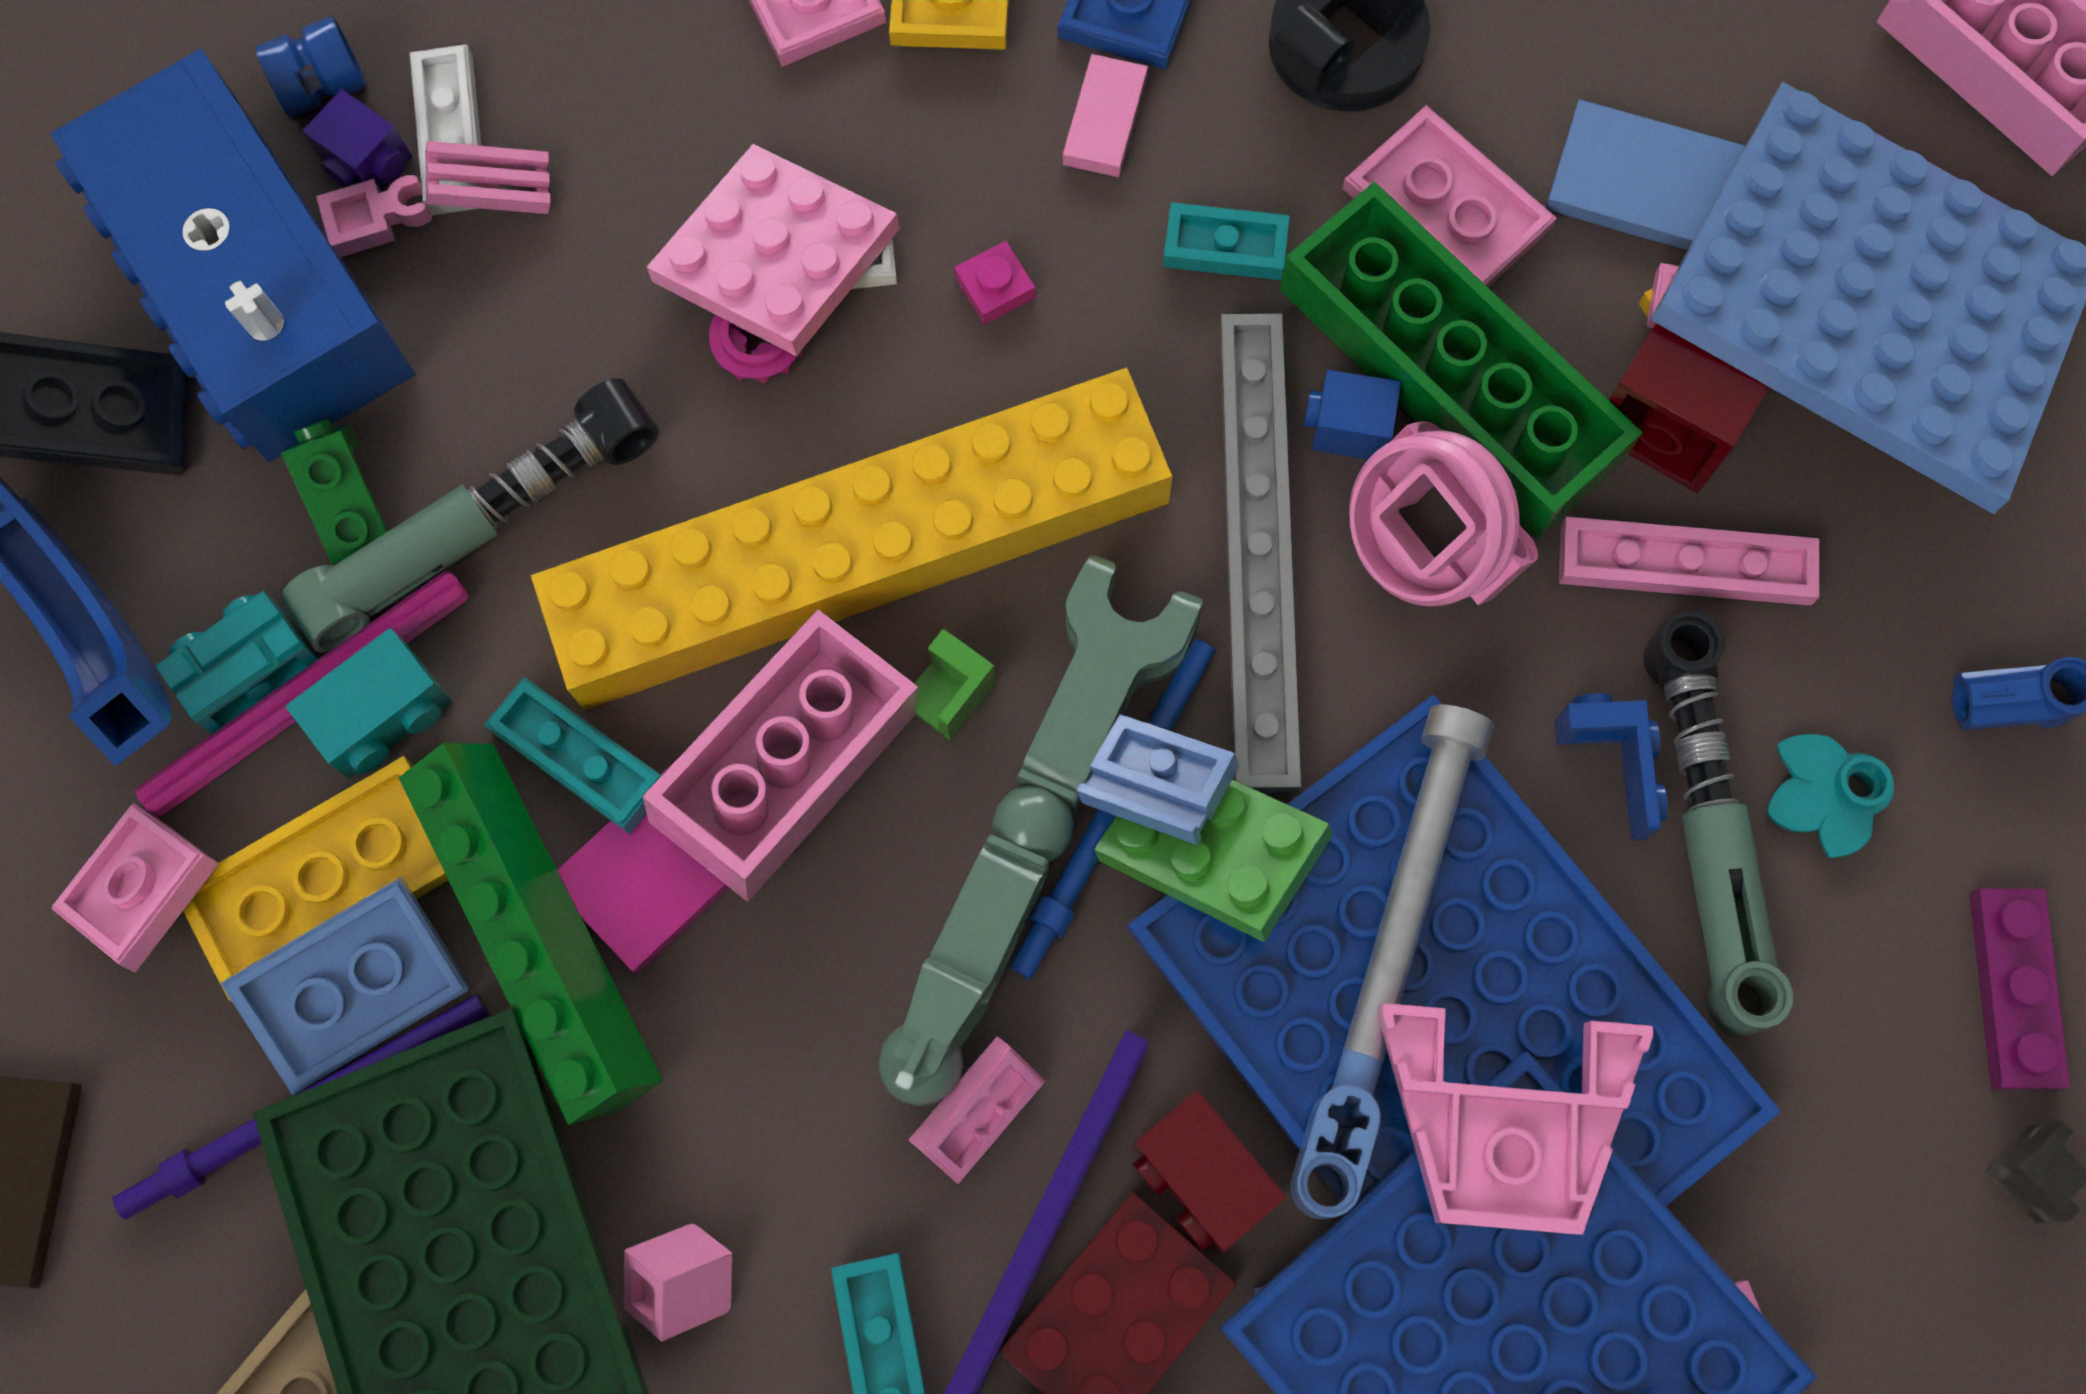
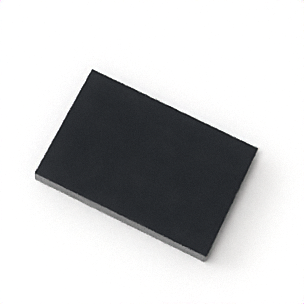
M0 332V457L181 475L184 468L186 373L172 354Z

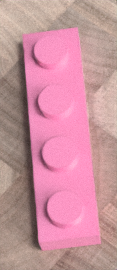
M1565 517L1560 529L1559 584L1811 606L1819 599V538Z

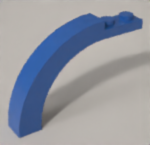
M0 476V581L27 614L60 665L73 699V708L68 717L116 767L171 724L172 710L168 695L146 652L107 595L25 497L20 498Z

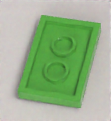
M1232 780L1211 821L1206 820L1203 825L1198 845L1116 816L1094 848V851L1100 862L1265 943L1332 838V832L1329 823Z

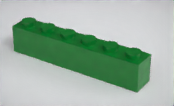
M442 743L402 774L399 780L510 1007L515 1011L525 1038L568 1125L616 1114L662 1083L663 1079L494 744Z

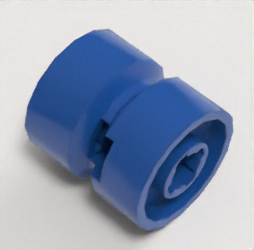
M333 15L303 26L301 38L295 40L289 35L283 34L255 46V51L265 76L280 105L290 119L321 108L322 98L325 95L334 97L341 89L353 95L368 89L356 57ZM308 64H311L314 70H305L301 72V70Z

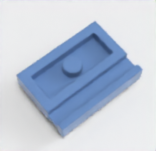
M1119 714L1090 765L1092 772L1085 784L1080 783L1076 791L1081 802L1085 805L1198 845L1203 825L1206 820L1211 821L1239 768V764L1233 752Z

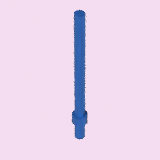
M1193 640L1147 721L1148 724L1172 731L1216 652L1211 645L1202 640ZM1097 810L1048 897H1040L1028 918L1033 925L1008 967L1014 973L1027 980H1032L1055 937L1063 938L1075 917L1071 909L1099 860L1094 848L1116 818L1115 815Z

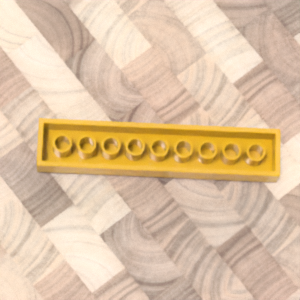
M1126 367L530 576L566 688L583 710L586 711L792 638L818 609L831 620L837 622L1169 504L1172 474Z

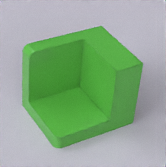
M942 629L928 647L931 664L915 683L918 686L915 716L952 741L997 682L995 667L991 662L945 629Z

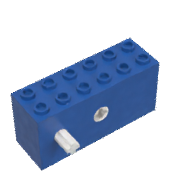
M202 48L50 133L64 156L55 161L57 168L77 194L83 193L88 204L82 207L87 217L104 239L110 237L116 250L111 252L114 261L133 285L138 283L145 295L139 299L141 305L155 325L161 331L166 329L173 340V343L168 345L171 354L187 376L190 378L195 376L203 390L197 393L201 403L219 426L225 425L233 439L243 450L252 445L270 463L280 457L281 452L291 443L298 441L294 433L295 430L326 418H330L333 425L416 375L350 271L329 243L326 234L251 118Z

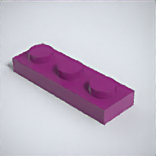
M1977 889L1969 893L1991 1090L2060 1091L2069 1089L2070 1082L2046 889Z

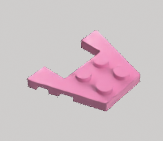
M1387 1003L1379 1005V1022L1435 1223L1583 1235L1613 1151L1610 1146L1623 1109L1628 1108L1636 1086L1633 1081L1643 1053L1648 1052L1653 1038V1026L1601 1021L1583 1023L1582 1094L1446 1083L1443 1081L1445 1008Z

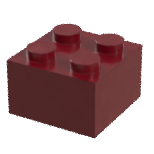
M1656 323L1618 383L1609 401L1643 432L1629 453V456L1698 494L1737 443L1769 387Z

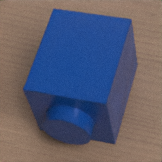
M1327 369L1322 390H1310L1307 401L1304 427L1315 428L1311 450L1369 459L1378 449L1392 441L1401 381Z

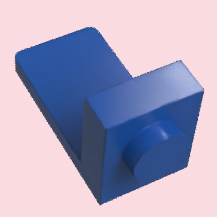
M1605 693L1585 694L1573 698L1572 703H1568L1554 720L1557 745L1620 742L1632 841L1647 840L1660 829L1661 822L1666 820L1668 810L1665 787L1662 783H1656L1653 759H1657L1659 756L1660 733L1656 721H1649L1647 701L1612 702V696Z

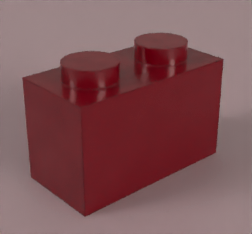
M1198 1090L1193 1092L1134 1142L1133 1148L1140 1155V1158L1132 1166L1157 1196L1167 1189L1184 1209L1176 1217V1220L1202 1251L1212 1244L1219 1253L1225 1252L1287 1198Z

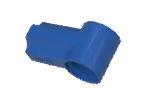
M2065 657L2055 660L2049 665L1963 672L1953 678L1954 686L1951 702L1954 718L1959 721L1963 731L2033 724L2046 728H2056L2086 713V661L2080 658ZM2050 681L2061 684L2068 691L2070 705L2059 702L2053 696L2050 689Z

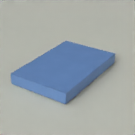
M1579 99L1571 119L1545 208L1550 212L1688 251L1745 145Z
M402 876L220 983L292 1095L467 992L471 987Z

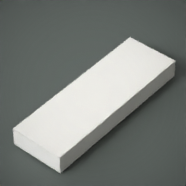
M467 44L410 52L423 202L430 211L431 216L477 209L427 205L425 170L426 141L482 146L473 55ZM439 180V184L477 187L472 182Z

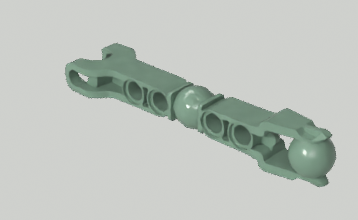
M1091 555L1082 567L1065 602L1067 636L1075 654L1017 775V788L1007 793L995 808L991 823L993 835L989 834L936 944L922 965L905 1023L893 1030L881 1045L877 1061L879 1077L888 1093L900 1102L915 1106L935 1104L950 1095L960 1081L964 1065L962 1049L988 1011L998 983L1048 877L1049 862L1062 855L1072 840L1075 827L1073 816L1077 815L1082 804L1076 791L1080 783H1086L1092 772L1090 768L1091 763L1119 714H1125L1136 690L1147 683L1159 682L1176 672L1189 649L1198 627L1203 604L1202 598L1179 591L1173 594L1170 602L1158 617L1145 622L1126 620L1116 613L1110 604V598L1115 589V563L1099 555Z

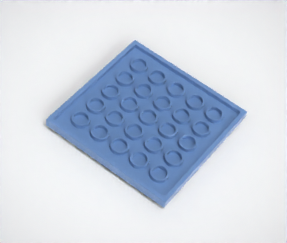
M1782 82L1770 99L1650 320L1990 513L1995 514L2011 497L2086 303V246L2078 241L2067 239L2036 222L2026 212L2013 209L1989 196L1973 183L1960 180L1931 164L1919 153L1906 150L1873 132L1866 124L1842 115L1821 103L1812 94L1799 91Z

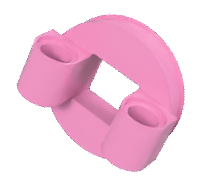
M1428 421L1406 425L1391 442L1378 449L1365 462L1354 482L1349 502V526L1357 555L1369 575L1384 590L1403 601L1420 606L1434 607L1452 604L1471 596L1479 606L1494 599L1538 558V550L1533 539L1519 525L1518 502L1506 471L1486 448L1464 435L1444 431ZM1434 486L1466 525V529L1435 558L1399 513L1400 508L1417 503Z

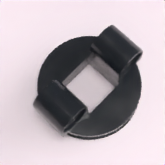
M1276 0L1269 32L1271 59L1284 83L1294 93L1312 104L1336 111L1352 112L1372 109L1398 97L1417 76L1429 40V13L1424 0ZM1343 6L1349 8L1382 35L1355 63H1351L1355 44L1354 40L1329 21Z

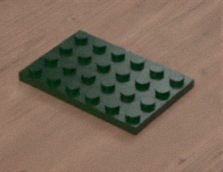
M513 1008L253 1112L338 1394H649L535 1057Z

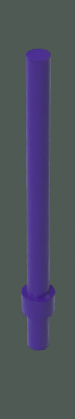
M477 993L300 1093L490 1017L488 1007ZM255 1119L249 1120L194 1152L184 1149L160 1162L158 1172L113 1196L112 1201L117 1213L121 1218L127 1220L170 1195L180 1198L205 1184V1176L262 1144Z

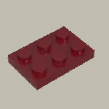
M1132 1192L1000 1349L999 1353L1043 1394H1148L1237 1284Z

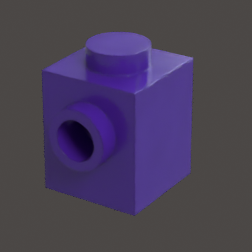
M343 89L331 99L302 131L321 159L322 169L343 188L374 179L382 191L387 184L393 183L401 176L406 163L413 157L393 124Z

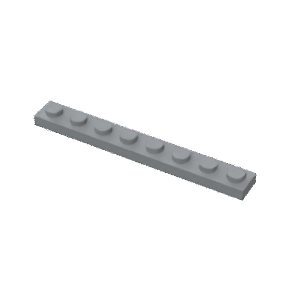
M1282 313L1221 314L1220 345L1233 753H1235L1239 764L1234 781L1261 793H1299L1301 789L1283 318Z

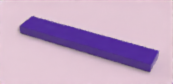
M1128 1030L1125 1031L944 1394H978L1147 1053L1149 1046L1146 1044L1147 1040Z

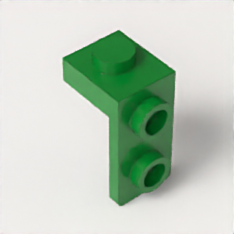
M326 418L295 430L294 433L298 441L291 443L281 452V455L331 563L336 565L388 530L354 457L353 451L360 443L351 423L348 422L333 427L330 418Z

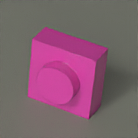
M1007 241L954 267L955 279L983 325L1036 298L1034 284Z

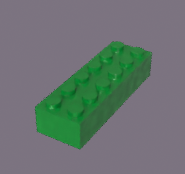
M1375 181L1286 256L1279 290L1368 376L1401 381L1398 405L1415 422H1431L1444 431L1464 435L1486 448L1502 465L1512 483L1518 502L1519 522L1537 539L1544 535L1619 467L1643 433Z

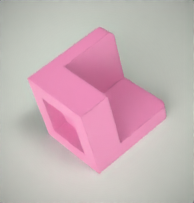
M696 1224L685 1225L624 1250V1310L660 1341L667 1340L722 1316L730 1310L732 1252Z

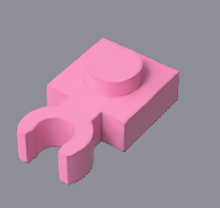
M414 175L398 178L384 192H381L375 180L371 179L316 196L328 241L339 257L395 241L391 228L393 225L401 223L408 227H420L432 220L431 213L424 202L405 206L410 198L422 195V185L417 176Z

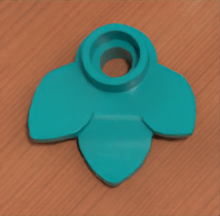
M1818 734L1797 735L1778 743L1776 746L1777 753L1792 778L1783 782L1772 794L1766 809L1767 817L1776 825L1788 831L1800 833L1818 831L1822 850L1829 859L1848 856L1859 851L1871 838L1874 815L1884 810L1892 800L1894 781L1889 768L1881 760L1863 753L1848 754L1840 744L1829 736ZM1850 777H1856L1864 782L1867 789L1865 797L1856 796L1851 791L1848 785Z

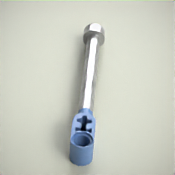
M1434 705L1430 708L1421 741L1432 750L1332 1089L1319 1098L1312 1108L1291 1178L1290 1191L1294 1203L1301 1212L1315 1219H1329L1345 1214L1356 1204L1361 1192L1380 1125V1110L1373 1095L1387 1050L1378 1018V1006L1383 1003L1400 1005L1470 760L1478 761L1486 757L1494 729V723L1490 719L1466 708L1452 705ZM1345 1102L1352 1105L1351 1117L1361 1121L1360 1128H1354L1346 1132L1339 1149L1341 1153H1352V1162L1337 1153H1318L1316 1151L1317 1143L1325 1148L1334 1143L1338 1122L1328 1117V1112L1337 1110ZM1315 1167H1328L1335 1171L1341 1179L1342 1195L1338 1202L1331 1207L1316 1203L1308 1192V1176Z

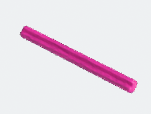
M443 571L141 783L135 791L139 801L149 813L157 817L165 815L295 723L296 720L285 707L288 703L390 627L408 643L465 603L469 597L466 589L452 572Z

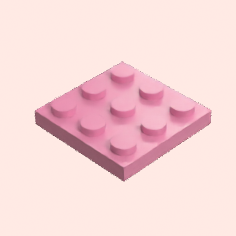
M752 144L649 263L647 270L653 283L797 356L900 230L897 213Z

